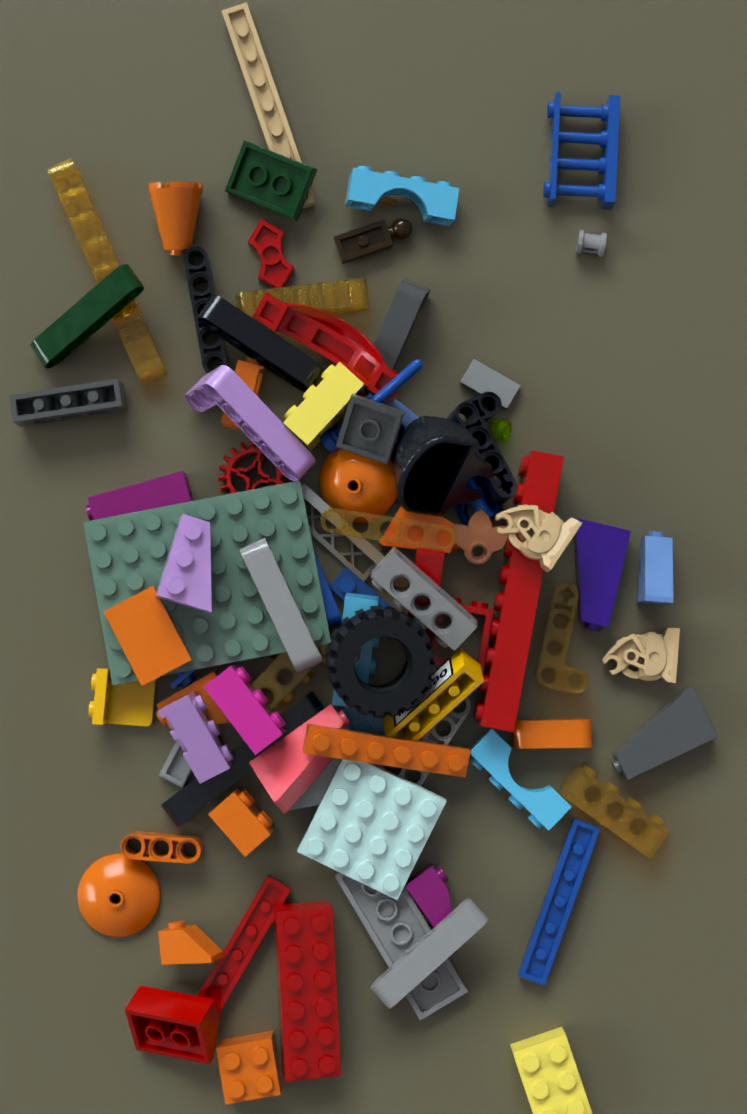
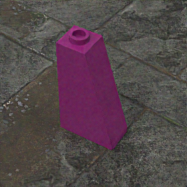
M184 471L88 497L89 505H86V511L91 521L193 501L187 475Z

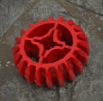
M250 441V449H247L244 442H241L240 448L242 451L239 453L232 447L230 451L234 457L232 459L226 455L223 457V460L229 463L228 467L224 465L219 466V470L225 472L226 475L218 476V481L227 482V484L220 487V491H230L229 494L237 493L233 483V476L246 481V491L257 489L264 485L273 486L288 483L283 481V479L288 478L276 466L277 478L264 474L263 461L264 457H267L260 449L256 448L252 441ZM256 456L250 467L236 468L243 459ZM258 469V474L263 479L259 482L256 480L257 483L252 485L251 479L246 475Z

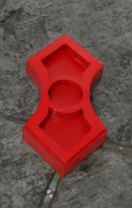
M260 219L248 240V244L258 252L261 259L258 280L282 293L295 271V268L286 261L282 254L281 246L285 232Z

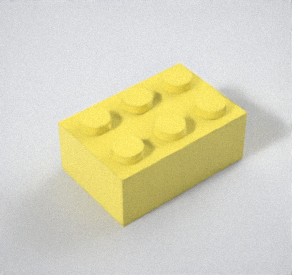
M341 362L336 366L330 365L321 375L323 380L317 387L315 385L310 386L302 396L304 401L298 407L293 405L284 415L286 420L283 424L310 452L321 441V435L327 429H332L346 414L351 395L363 396L365 394L364 383Z
M563 1027L510 1044L533 1114H593Z

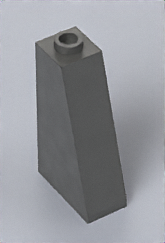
M687 686L683 688L612 752L615 760H612L611 763L618 776L623 775L625 779L629 780L718 737L694 687Z

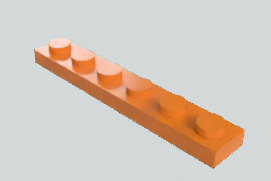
M307 724L302 752L310 755L466 777L471 750L457 746Z

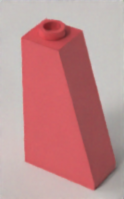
M331 704L249 762L273 802L283 814L290 810L333 760L331 757L304 754L302 752L307 724L349 730L347 728L351 724L342 710L337 713Z

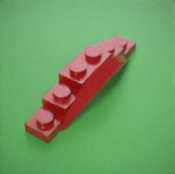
M265 293L253 315L254 319L273 331H278L291 337L336 364L341 362L368 387V390L375 394L399 374L386 366L379 350L363 333L346 321L328 312L302 304L282 302L273 295ZM401 387L396 392H394L386 401L392 403L395 400Z

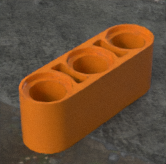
M592 719L516 720L513 748L593 747Z
M135 831L127 835L121 842L122 854L132 860L189 864L197 861L204 850V844L199 837L184 834ZM135 838L140 841L142 846L140 852H134L130 849V839ZM163 840L168 843L169 852L167 854H161L157 851V841ZM188 842L193 843L197 848L196 855L188 856L183 850L184 844Z

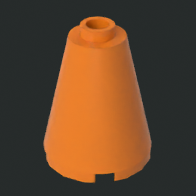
M161 182L148 184V191L163 249L169 250V256H184L185 251L192 246L203 190L202 183L170 182L161 185Z

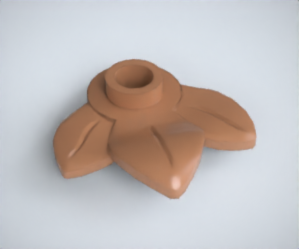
M479 510L471 516L468 526L455 524L453 538L456 545L464 549L465 557L470 563L481 565L490 559L492 552L503 548L508 535H499L496 529L499 527L506 528L507 526L492 527L491 520L486 512ZM476 546L483 548L482 553L479 555L473 554V549Z

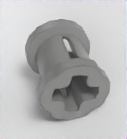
M579 230L575 253L587 252L603 257L607 233L602 232L601 235Z

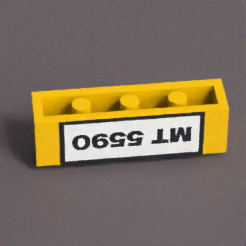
M460 648L435 673L431 674V678L434 681L431 688L426 687L423 691L426 696L421 702L416 699L411 703L414 708L409 711L403 708L398 711L399 715L390 717L388 714L383 718L385 736L411 740L422 738L484 682L481 665Z

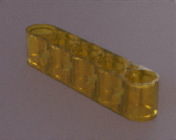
M362 278L246 291L235 295L236 307L252 318L265 293L273 295L282 302L302 304L330 314L359 311L370 307L367 280Z
M337 508L325 510L320 518L322 528L332 534L440 551L451 549L456 542L454 530L446 525ZM333 513H337L341 517V524L336 529H331L327 525V518ZM358 518H366L369 523L368 530L364 533H357L354 529V523ZM386 522H393L396 526V533L392 537H384L381 532L382 525ZM414 526H419L424 531L422 540L418 542L411 541L408 536L409 530ZM442 530L448 531L452 536V540L447 546H440L436 542V535Z

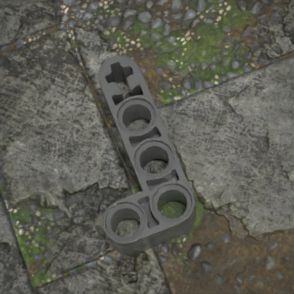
M407 278L401 281L374 343L381 353L386 366L392 370L397 365L417 316L423 309L430 293L429 288Z

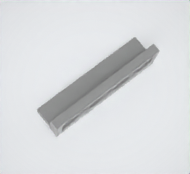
M304 483L302 485L304 499L311 504V516H308V519H311V526L309 525L311 535L361 580L365 581L384 556ZM314 508H315L321 515H316V516H314ZM314 519H327L331 524V534L319 535L315 531ZM334 526H335L342 534H334ZM331 537V545L324 538ZM334 537H347L351 542V552L339 553L335 549ZM354 545L362 552H354ZM354 555H366L374 563L362 574L355 568ZM343 556H351V563Z

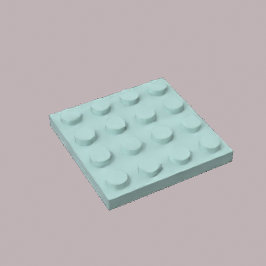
M342 759L297 852L398 900L447 801L445 798L375 764Z

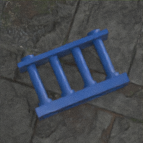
M555 92L553 102H548L547 118H552L549 181H544L543 197L548 198L547 206L553 207L556 195L597 197V200H601V209L612 210L616 202L620 96L609 95L607 103L602 104V107L560 105L561 93ZM560 116L601 118V121H605V131L600 133L559 131ZM558 142L598 144L599 147L604 148L603 157H600L599 160L558 158ZM557 169L598 171V174H602V184H598V186L556 184Z

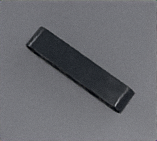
M191 246L185 251L183 260L202 365L208 374L211 372L209 366L213 361L220 360L223 362V365L228 367L229 361L225 340L218 336V341L214 345L205 344V338L209 334L214 333L202 326L197 320L198 315L210 296L216 295L211 262L206 250L200 246ZM202 256L204 260L201 265L193 266L190 264L192 258ZM199 282H207L209 284L206 291H195V287Z
M211 295L197 317L198 322L250 358L255 359L262 366L300 391L306 392L310 386L314 385L323 370V367L316 360L220 296Z

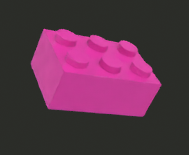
M232 665L207 683L204 688L256 755L286 732L283 728L286 722L277 711L272 713L266 706L269 700L260 689L254 690L249 682L253 679L243 666L238 668L236 665Z

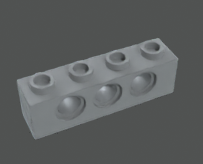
M395 546L372 570L371 578H373V585L381 592L387 591L394 597L393 602L401 610H409L415 616L413 619L423 629L429 628L435 633L434 638L443 647L447 648L449 646L455 651L477 628V619ZM397 577H405L410 583L406 587L401 588L395 585L394 580ZM425 595L430 599V602L425 606H420L415 602V598ZM440 614H447L451 620L446 624H440L435 618Z

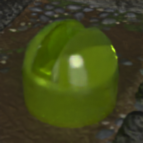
M495 419L491 422L490 425H493V429L489 431L492 437L496 440L507 441L512 431L511 421Z

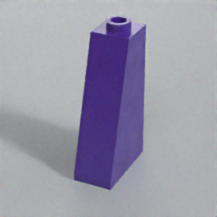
M577 518L576 520L582 522L573 536L578 621L585 623L584 628L600 632L601 627L607 628L610 624L631 531Z

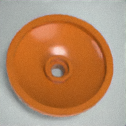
M340 448L334 453L331 452L322 464L319 474V489L323 501L345 521L368 523L377 520L391 509L397 498L393 460L390 459L387 465ZM352 480L358 483L357 490L351 488L350 483Z
M122 853L110 854L95 861L85 871L78 887V905L82 916L93 929L111 937H126L144 929L154 918L160 904V885L152 868L143 860L128 859ZM116 893L120 896L121 900L119 903L112 901V894Z

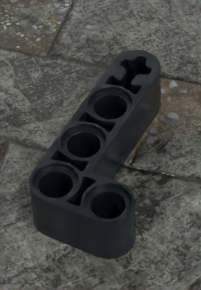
M488 391L460 403L449 414L447 419L456 420L469 434H472L473 438L479 441L480 446L476 448V456L484 463L485 461L490 463L494 474L490 478L475 476L486 499L493 505H502L516 494L518 485L486 425L500 411L502 405L499 396L494 392ZM482 404L487 405L489 412L484 410ZM459 414L464 415L467 419V422L461 420Z

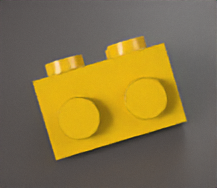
M97 668V672L93 673L91 678V690H95L94 701H90L88 711L89 717L92 718V724L150 726L153 723L156 680L145 686H141L139 681L112 685L110 668Z

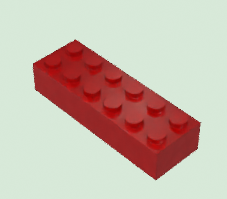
M328 900L273 905L281 1063L285 1082L341 1076L333 907Z

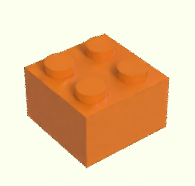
M238 787L208 815L246 857L271 835L274 830L272 826L274 820L264 809L261 812L254 805L256 799L247 789L242 791Z
M274 1030L219 1040L216 1052L225 1105L281 1095L283 1083Z

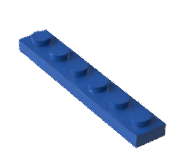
M573 817L519 968L518 976L545 986L598 837L599 826Z

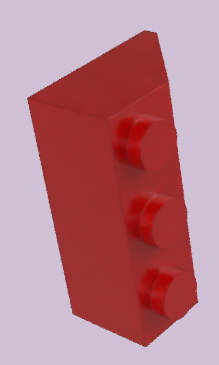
M140 985L125 1008L136 1050L210 1065L213 1061L220 1020L215 999Z

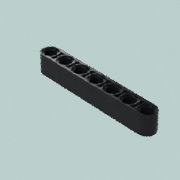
M313 691L309 692L280 714L286 722V725L283 726L286 732L256 755L246 742H243L231 751L234 759L231 760L232 766L230 769L201 784L197 778L161 804L162 808L176 827L180 826L253 770L249 764L251 760L325 709L324 705Z

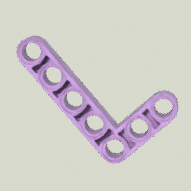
M221 365L204 375L185 394L186 401L198 412H204L218 405L289 480L293 482L299 481L316 462L312 453L228 366Z

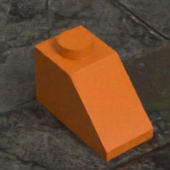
M172 921L168 923V927L158 931L161 965L213 963L224 957L223 951L196 924L185 925V921Z

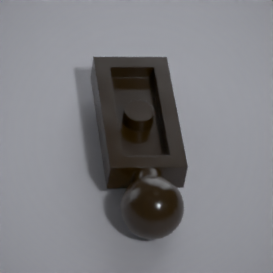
M398 218L392 223L391 227L387 228L385 219L334 236V242L342 264L392 248L393 242L391 238L395 237L399 240L408 238L412 233V225L409 220Z

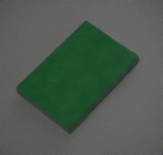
M244 140L225 192L298 221L317 169Z

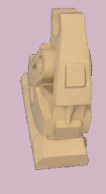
M518 505V507L507 509L495 516L496 521L504 519L508 524L506 528H497V534L508 535L510 543L515 548L519 549L527 558L540 561L541 568L547 573L552 570L582 522L572 517L564 523L553 512L550 514L542 512L538 506ZM516 534H518L523 542L517 539Z
M665 628L663 634L647 632V634H631L627 637H622L616 641L615 645L609 649L601 661L603 664H606L609 659L615 660L616 668L609 670L611 675L621 671L625 676L633 679L654 681L661 678L663 682L676 683L680 628ZM631 665L637 668V671H632L627 666Z

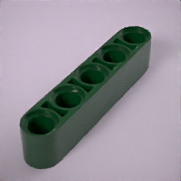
M128 264L117 267L32 341L30 345L45 368H52L61 363L143 292L144 286Z

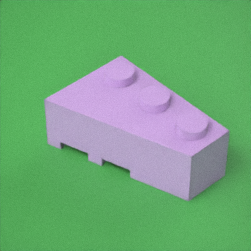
M182 514L155 597L203 612H212L210 522Z
M194 691L158 710L161 718L166 717L172 728L170 734L174 741L178 740L184 752V758L201 784L230 769L232 766L231 760L234 758L227 744L222 746L218 735L221 734L220 729L214 719L209 720L205 712L208 710V706L201 694L197 696Z

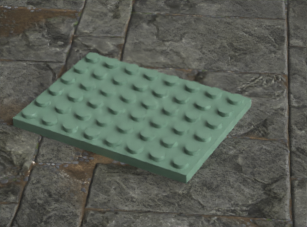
M300 480L83 522L112 685L139 680L103 611L151 586H155L156 590L158 589L182 514L210 522L212 612H203L161 598L192 658V661L166 675L287 652L240 553V549L263 538H266L316 646L331 643Z

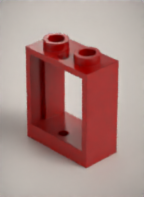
M452 597L469 613L485 616L477 659L483 674L494 610L488 609V603L472 601V605L469 606L461 604V599ZM444 614L436 617L438 623L443 624ZM433 633L432 646L436 654L433 660L436 663V667L439 668L449 658L437 656L439 643L434 638L436 634Z

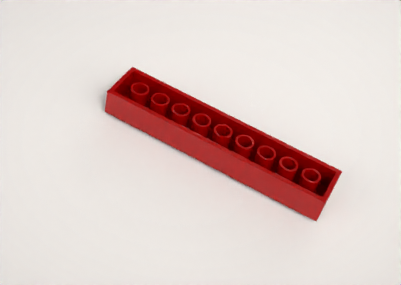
M533 450L526 457L523 456L518 470V476H522L521 484L518 483L517 492L513 497V502L518 503L517 507L518 505L538 506L542 512L554 513L564 456ZM516 534L517 539L523 542L518 534ZM508 539L503 552V556L508 557L507 563L501 567L498 583H503L501 593H496L493 607L498 612L496 620H492L489 637H493L491 648H487L485 664H488L486 675H483L484 682L478 689L483 694L481 702L476 701L473 717L478 719L477 724L480 726L514 732L543 569L540 566V561L524 556Z

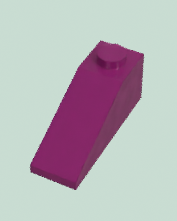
M430 863L409 878L405 887L432 926L435 927L452 910L448 886L445 883L449 878L440 866L435 869L433 864Z

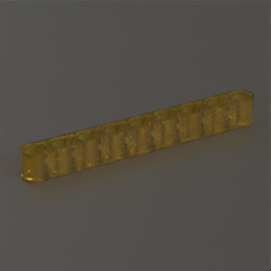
M72 157L47 167V171L95 281L98 284L119 267L120 264ZM134 299L112 319L135 372L143 385L166 375L167 371Z

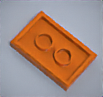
M151 586L103 611L141 686H145L192 661L161 598L155 597L157 592L155 586Z

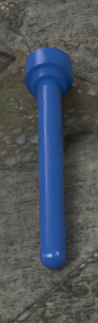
M415 359L376 393L371 400L383 403L422 369L423 362L420 359ZM342 424L338 428L327 429L320 437L322 444L330 452L334 453L339 449L336 447Z

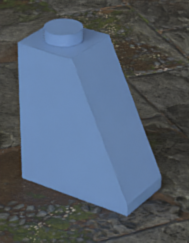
M650 531L648 536L640 538L636 602L670 604L673 603L674 598L673 538L665 537L664 532Z

